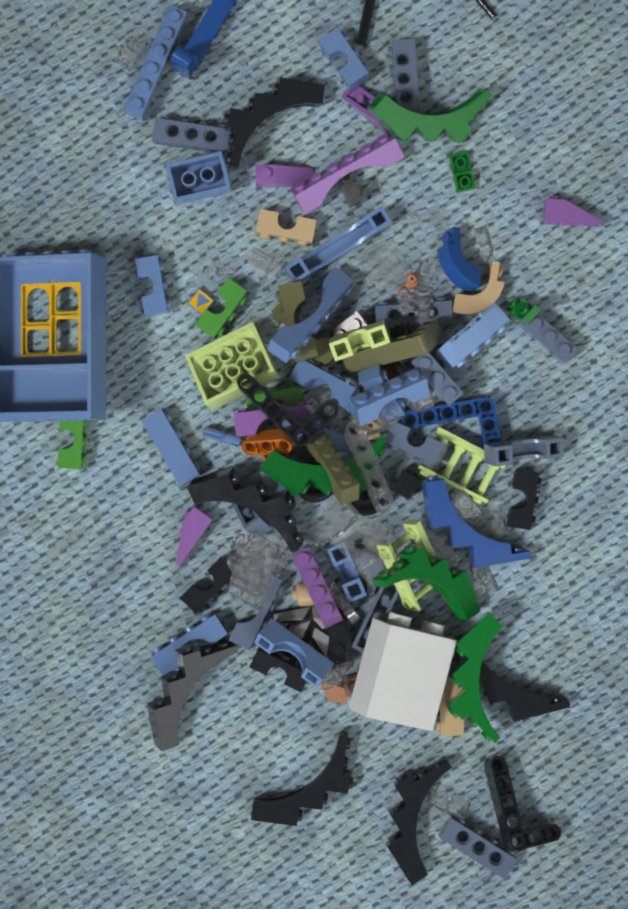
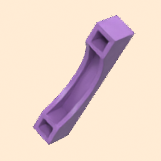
M391 133L383 134L376 141L363 145L357 152L347 154L343 160L331 163L327 169L314 173L306 181L298 182L290 190L298 206L306 214L322 205L325 196L332 186L348 173L367 166L389 167L403 159L404 155L396 138Z

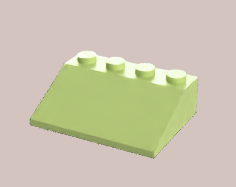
M254 322L185 355L204 403L212 411L244 396L238 389L237 380L242 374H250L262 386L280 378ZM244 379L241 382L243 388H249L252 384L248 379Z

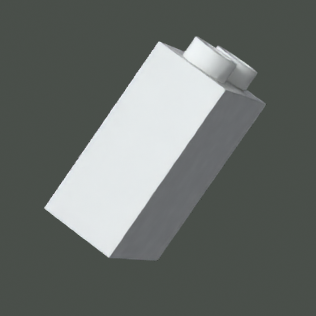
M389 612L387 621L372 618L348 709L367 718L433 731L457 641L443 636L444 625L422 620L420 629L410 627L411 617Z

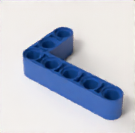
M213 0L186 47L177 46L170 59L174 71L189 80L193 78V72L199 68L203 61L201 60L203 55H206L212 46V40L218 36L222 29L221 25L227 21L231 14L230 10L233 6H236L237 0Z
M488 397L456 402L450 406L445 404L405 412V415L401 418L402 425L412 429L478 417L483 447L489 439H494L496 442L501 441L495 404ZM483 401H487L490 404V410L487 412L483 411L480 407ZM463 405L471 407L469 415L462 413L461 408ZM444 408L452 410L453 415L451 418L443 416ZM427 411L432 412L434 415V419L431 422H427L424 419V413ZM406 415L414 416L415 423L413 425L405 423ZM486 420H491L494 424L491 431L484 428Z

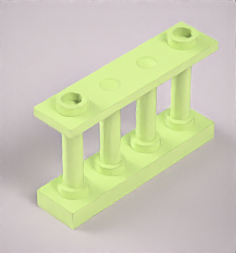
M438 427L435 435L438 436L437 440L444 444L448 442L454 444L455 451L442 476L431 471L432 468L423 467L422 465L417 467V469L421 470L419 474L425 477L438 475V478L445 479V483L472 496L470 500L479 505L482 502L487 503L488 499L484 498L483 495L496 470L498 471L499 468L504 469L506 465L495 467L488 464L489 468L477 492L474 493L466 489L478 463L482 459L485 460L484 450ZM466 450L472 453V460L460 483L457 484L449 480V477L461 454Z
M405 521L403 526L406 533L392 544H376L379 556L383 559L387 569L393 566L394 562L398 561L394 552L409 540L412 544L424 546L428 558L436 556L420 521ZM416 579L395 583L394 585L401 597L402 605L406 610L417 612L421 610L417 600L433 588L426 583L413 593L410 584Z

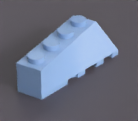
M494 302L476 319L449 339L436 351V354L450 370L455 366L459 368L467 361L465 357L469 354L472 357L481 350L478 346L482 343L487 345L494 339L491 335L495 332L500 334L507 327L504 324L510 319Z

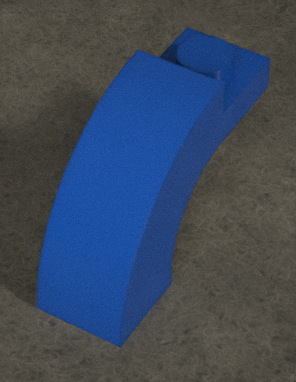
M452 227L443 233V246L437 249L438 259L446 276L460 289L471 292L481 286L480 268L471 265L465 259L461 250L460 228Z

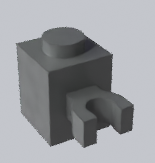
M350 172L348 173L350 176L349 180H344L342 177L339 181L345 185L341 192L349 208H352L367 201V195L360 180L354 182L353 173Z

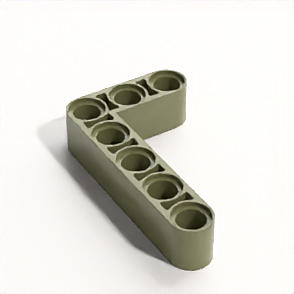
M432 319L421 324L412 334L393 338L390 343L373 349L371 347L363 348L355 352L353 356L342 359L346 372L352 373L367 369L376 364L384 365L420 356L430 352L444 338L438 319Z

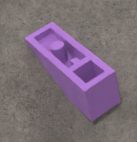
M357 87L351 92L347 89L341 97L375 127L385 134L390 133L367 109L375 97L361 87Z
M256 165V187H294L298 182L311 178L314 174V168Z
M549 196V199L546 198L544 201L543 224L601 227L603 225L602 220L571 202L560 199V196Z
M195 506L192 509L189 507L182 516L185 519L182 523L176 565L179 567L214 520Z

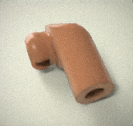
M415 272L408 273L406 281L396 286L398 293L402 294L415 289L419 281L418 274Z

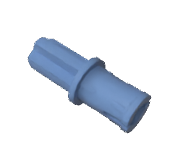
M206 426L203 431V437L220 441V444L227 443L239 447L241 437H236V434L227 432L225 429L222 431Z

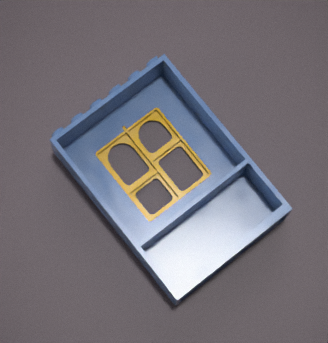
M79 250V253L61 251V254L47 251L43 252V255L27 252L25 256H19L18 253H8V257H2L0 254V422L106 420V258L99 256V253L91 252V250ZM65 287L75 289L78 295V309L76 311L59 312L57 310V295L61 289ZM36 288L44 289L49 297V320L47 322L28 321V296ZM58 320H78L77 351H57ZM30 330L49 331L48 352H28V332Z

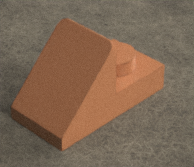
M357 674L323 681L327 700L348 704L347 697H352Z

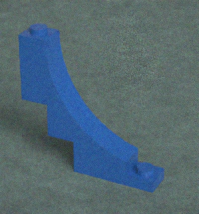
M438 475L427 476V480L421 481L427 526L430 528L446 526L449 546L452 548L468 546L471 566L479 568L531 559L530 551L524 549L523 546L513 547L511 551L509 543L487 538L472 529L455 510L446 489L445 479L438 478Z

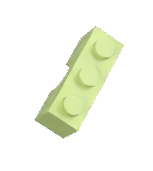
M384 319L332 337L329 340V346L334 360L338 361L353 356L355 352L363 348L371 347L373 349L391 342V336Z

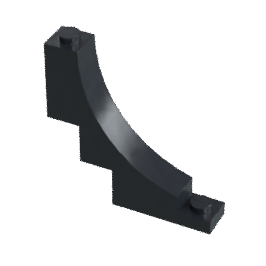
M463 634L455 636V640L457 641ZM455 650L458 665H460L467 656L462 658ZM482 661L479 683L483 682L488 703L493 704L507 700L514 722L570 708L569 700L567 698L563 699V696L554 697L551 699L552 702H549L546 693L523 690L505 682L495 675Z

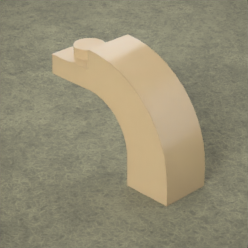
M491 262L488 283L481 293L476 295L456 293L454 295L452 307L454 315L470 316L481 313L498 299L505 283L497 281V278L501 279L503 269L499 267L500 262Z

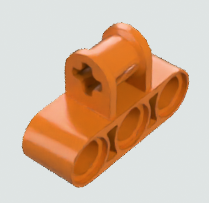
M279 429L257 430L256 435L247 436L241 447L247 455H261L263 461H265L272 451L289 459L288 453L292 450L294 444Z

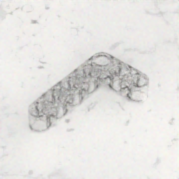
M387 407L380 411L378 419L372 421L376 424L375 428H370L367 424L360 427L354 419L348 422L344 431L345 439L376 511L380 513H385L390 509L393 504V496L368 437L395 427L399 419V412L394 407ZM385 415L393 416L394 421L386 420ZM356 428L358 434H351L349 429ZM362 445L365 447L366 451L359 452L356 449V446ZM365 463H370V464H372L373 469H372V470H367V469L364 467V464H365ZM374 480L378 481L381 487L375 488L371 482ZM379 499H386L388 501V505H381L379 503Z

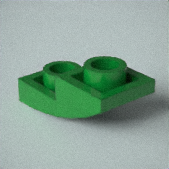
M468 151L448 154L456 193L475 189Z
M521 297L512 299L508 304L509 308L506 310L508 314L525 324H529L540 311L536 305L530 304Z

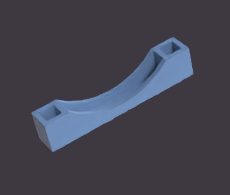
M169 4L125 105L124 111L127 115L144 121L166 62L188 20L187 11Z
M380 206L335 238L284 267V270L292 282H302L390 227L392 221L383 206Z
M335 267L324 279L321 288V305L317 311L301 323L282 327L271 339L268 351L285 363L291 358L295 359L300 352L299 348L302 345L306 346L312 333L316 334L322 326L321 323L329 320L332 310L334 308L337 310L343 302L342 299L344 297L347 298L353 291L351 286L354 279Z

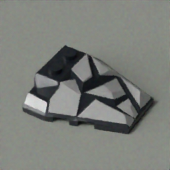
M334 599L343 621L328 628H325L315 605L274 611L273 620L281 623L284 628L296 634L302 641L313 646L316 651L328 657L334 663L327 676L343 677L352 602Z

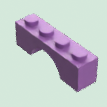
M297 402L293 407L281 404L301 424L312 415L311 405H307V402ZM278 407L268 410L272 416L277 415L280 411ZM249 408L237 409L238 413H234L236 437L256 435L259 426L268 418L258 408L257 411H249ZM286 420L293 427V422ZM313 421L310 423L311 428H313Z
M307 547L291 555L325 628L343 621L310 548Z

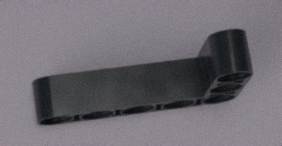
M242 374L237 380L240 392L298 448L307 447L338 414L337 404L333 401H326L301 424L253 376ZM244 379L252 382L249 388L241 386V382ZM257 393H263L266 396L262 402H257L254 398ZM273 406L278 407L280 410L275 416L270 415L268 412ZM332 406L335 409V413L333 415H326L324 408ZM285 420H290L294 425L291 429H285L282 423ZM311 421H320L321 427L319 429L311 428ZM305 434L307 441L299 443L296 440L297 435Z
M502 756L487 758L484 763V769L504 847L509 851H518L557 841L561 837V829L556 824H545L523 830L507 762ZM494 760L498 763L497 770L493 767ZM499 779H500V780L502 781V783H503L502 789H500V788L498 787V780H499ZM503 799L507 800L508 805L506 808L503 807ZM508 818L512 820L511 827L507 824ZM549 828L552 831L551 837L547 835V830ZM531 832H532V833L534 834V836H535V839H534L533 842L530 840V834H531ZM513 837H515L517 840V845L515 847L512 844Z

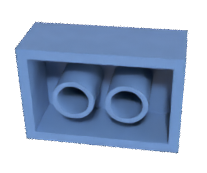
M222 151L166 164L176 206L232 192Z

